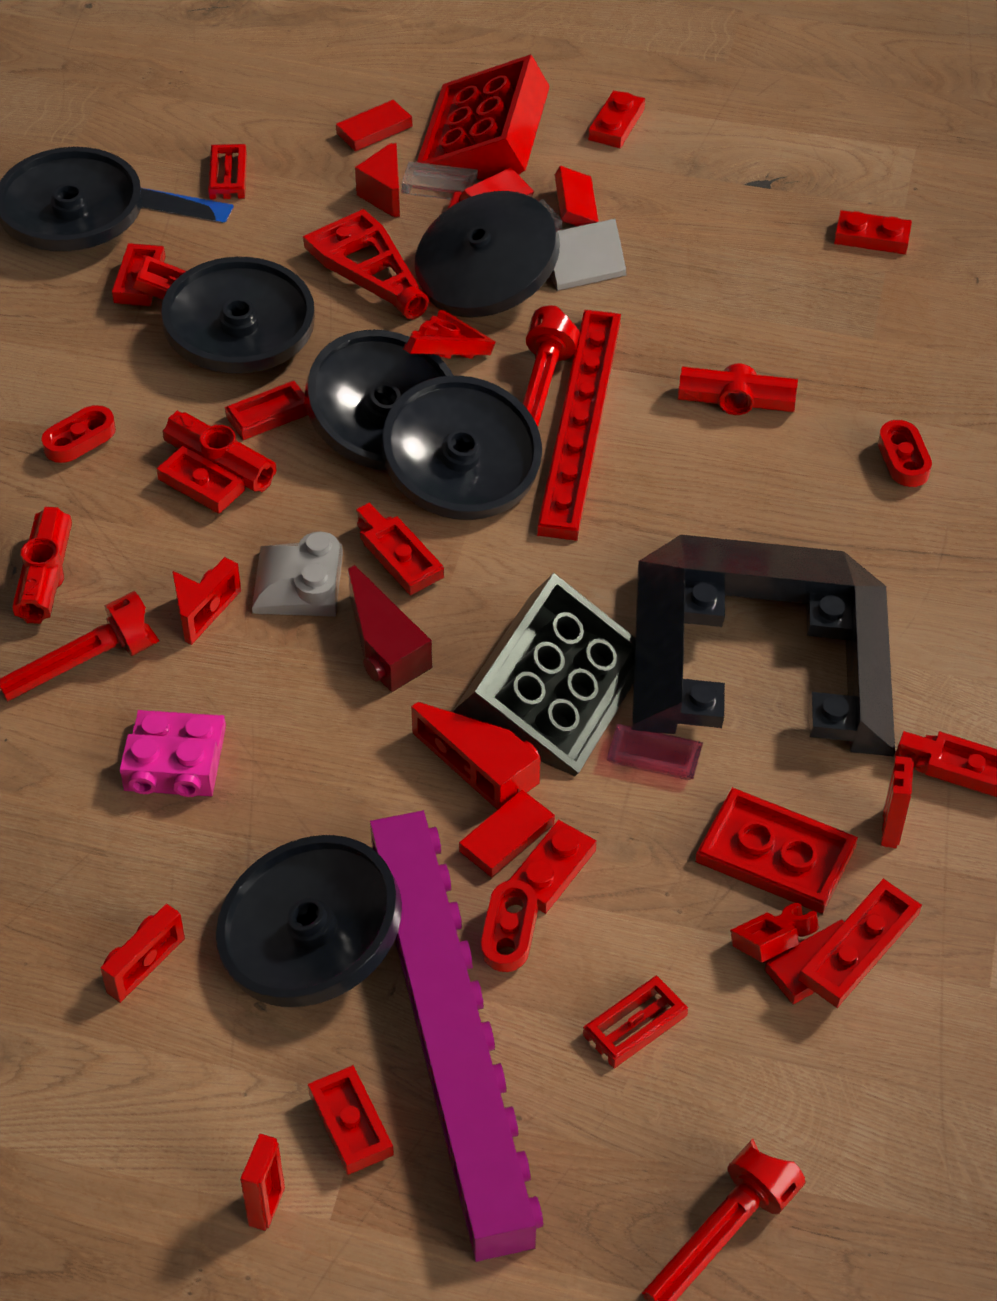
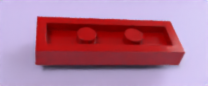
M883 878L800 971L798 981L838 1008L919 916L922 904Z

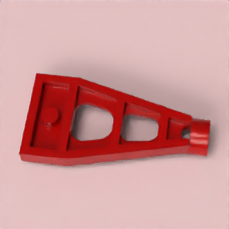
M365 209L303 236L304 248L324 267L390 302L406 318L416 319L426 311L429 304L427 295L418 288L415 278L384 226ZM369 245H373L379 254L359 264L345 257ZM388 267H391L397 274L385 281L372 276Z

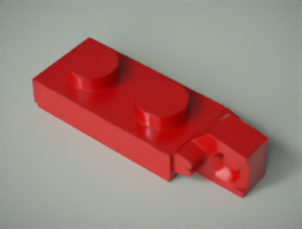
M370 502L356 509L358 513V522L356 523L361 530L359 533L363 544L410 596L444 578L443 565L398 516L384 518Z
M903 731L895 756L912 758V761H914L913 768L921 773H925V775L997 797V749L941 731L938 732L937 736L926 735V737Z

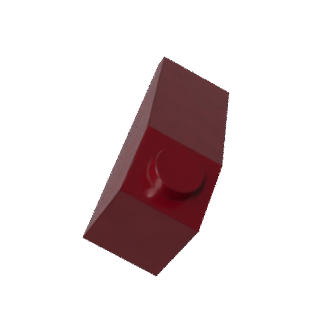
M355 565L348 568L350 599L363 651L364 667L374 681L380 680L392 693L433 668L432 640Z

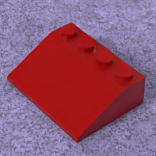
M532 54L442 85L415 165L417 173L485 180L510 167L518 175L526 171L550 88Z

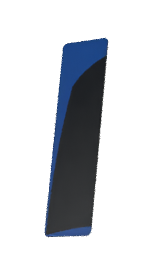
M141 188L142 208L222 223L227 221L234 208L233 204Z

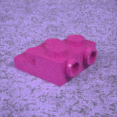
M138 710L133 734L127 735L120 766L124 791H134L139 794L165 793L179 794L184 797H212L226 729L225 716Z

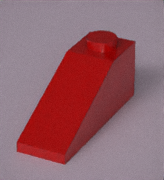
M421 702L411 706L412 733L497 810L519 791L524 790L527 793L540 784V755L530 742H523L512 731Z

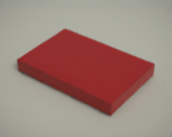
M732 787L696 853L695 862L791 902L800 903L801 906L823 914L856 848L858 837Z

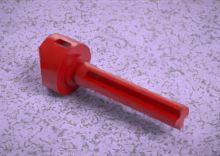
M554 305L542 306L535 310L526 335V345L535 354V363L523 405L532 415L537 427L555 365L558 361H565L573 356L580 337V331L575 324Z
M132 591L104 605L108 616L106 618L108 624H103L93 629V631L0 678V689L7 702L102 652L114 648L118 643L121 648L125 647L130 656L158 643L160 640L149 624L144 623L146 607L139 595Z
M751 1139L727 1167L728 1173L736 1187L642 1292L643 1297L647 1301H676L741 1226L754 1214L758 1207L772 1214H780L806 1183L805 1177L795 1162L781 1160L759 1152L754 1139Z

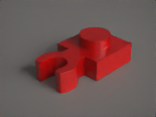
M793 903L786 906L782 910V914L776 917L766 912L731 929L732 945L763 963L799 945L798 937L815 933L819 929L817 912L811 911L803 915L801 904Z

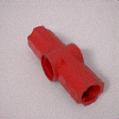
M741 363L729 365L724 371L682 367L678 399L719 404L723 411L731 415H743L752 410V408L794 412L798 379L757 375L753 368Z
M178 410L168 418L166 427L163 430L164 441L178 449L185 446L243 478L245 487L254 492L258 490L262 493L271 485L273 476L277 472L276 462L236 441V435L230 427L225 425L209 426L186 412L181 413Z
M44 507L41 512L35 514L29 541L21 549L23 566L12 608L14 615L22 618L26 623L41 624L44 619L51 617L57 588L64 581L62 565L72 527V519L69 514L62 512L59 507Z

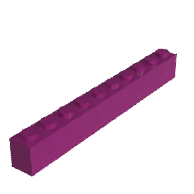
M424 810L371 820L372 849L388 865L397 881L401 894L402 914L395 943L475 1262L535 1249L536 1229L543 1227L542 1211L538 1197H528L525 1182L531 1181L529 1163L525 1151L516 1152L512 1137L519 1135L516 1115L513 1107L504 1108L501 1094L507 1092L505 1076L501 1063L492 1064L489 1051L495 1050L494 1036L490 1022H481L478 1010L484 1008L481 987L478 980L470 982L467 969L473 968L471 951L467 940L459 942L456 931L462 929L459 907L456 901L449 903L446 892L451 891L449 870L447 864L439 865L436 854H441L438 830L436 827H428Z

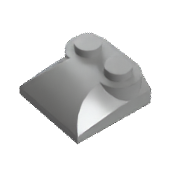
M312 532L304 536L299 543L261 546L252 614L336 616L343 558L342 543H339L337 538L330 533Z

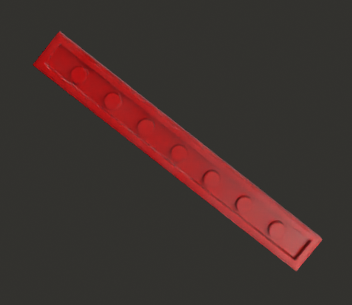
M584 310L580 337L573 359L539 517L537 536L578 541L621 325V314Z

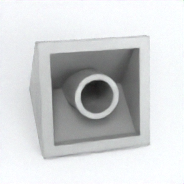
M615 219L558 231L560 251L555 268L550 275L557 291L626 276V265Z

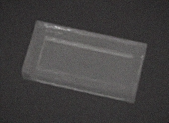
M408 162L401 183L402 194L451 200L454 192L462 193L464 189L477 184L478 170Z

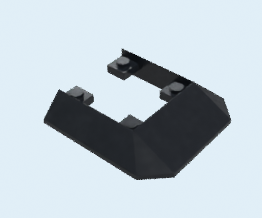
M679 535L639 560L632 730L676 734L678 724L722 728L725 713V683L683 679L684 623L722 627L725 618V595L806 604L807 636L846 640L848 695L811 693L809 700L810 737L850 741V752L894 757L895 735L887 590L881 581L847 553L837 550Z

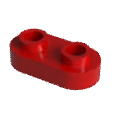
M100 405L88 406L49 427L41 438L45 456L57 463L70 462L111 439L116 431L112 411Z
M904 420L886 422L880 429L878 447L892 479L898 484L907 487H917L925 484L930 476L932 460L919 430L912 423Z
M515 879L504 881L493 890L490 897L481 947L485 962L496 971L511 972L517 970L524 965L529 956L538 913V903L535 890L524 881ZM513 905L522 907V910L517 913L507 911ZM508 946L514 949L508 955L498 953L502 947Z

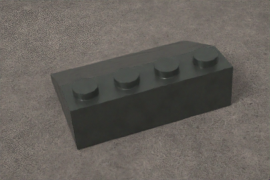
M553 573L529 596L453 712L512 731L523 742L528 741L536 748L541 762L576 776L581 771L633 685L635 637Z

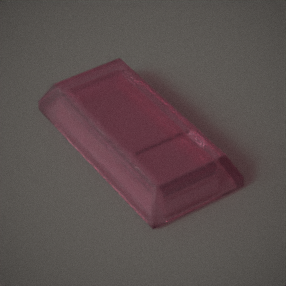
M617 724L607 761L616 765L684 780L694 779L703 742L656 732L632 730L630 726Z

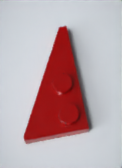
M439 310L437 317L432 316L430 320L420 325L419 331L414 330L411 333L403 349L410 354H437L444 358L460 355L473 359L475 355H491L496 341L448 312Z

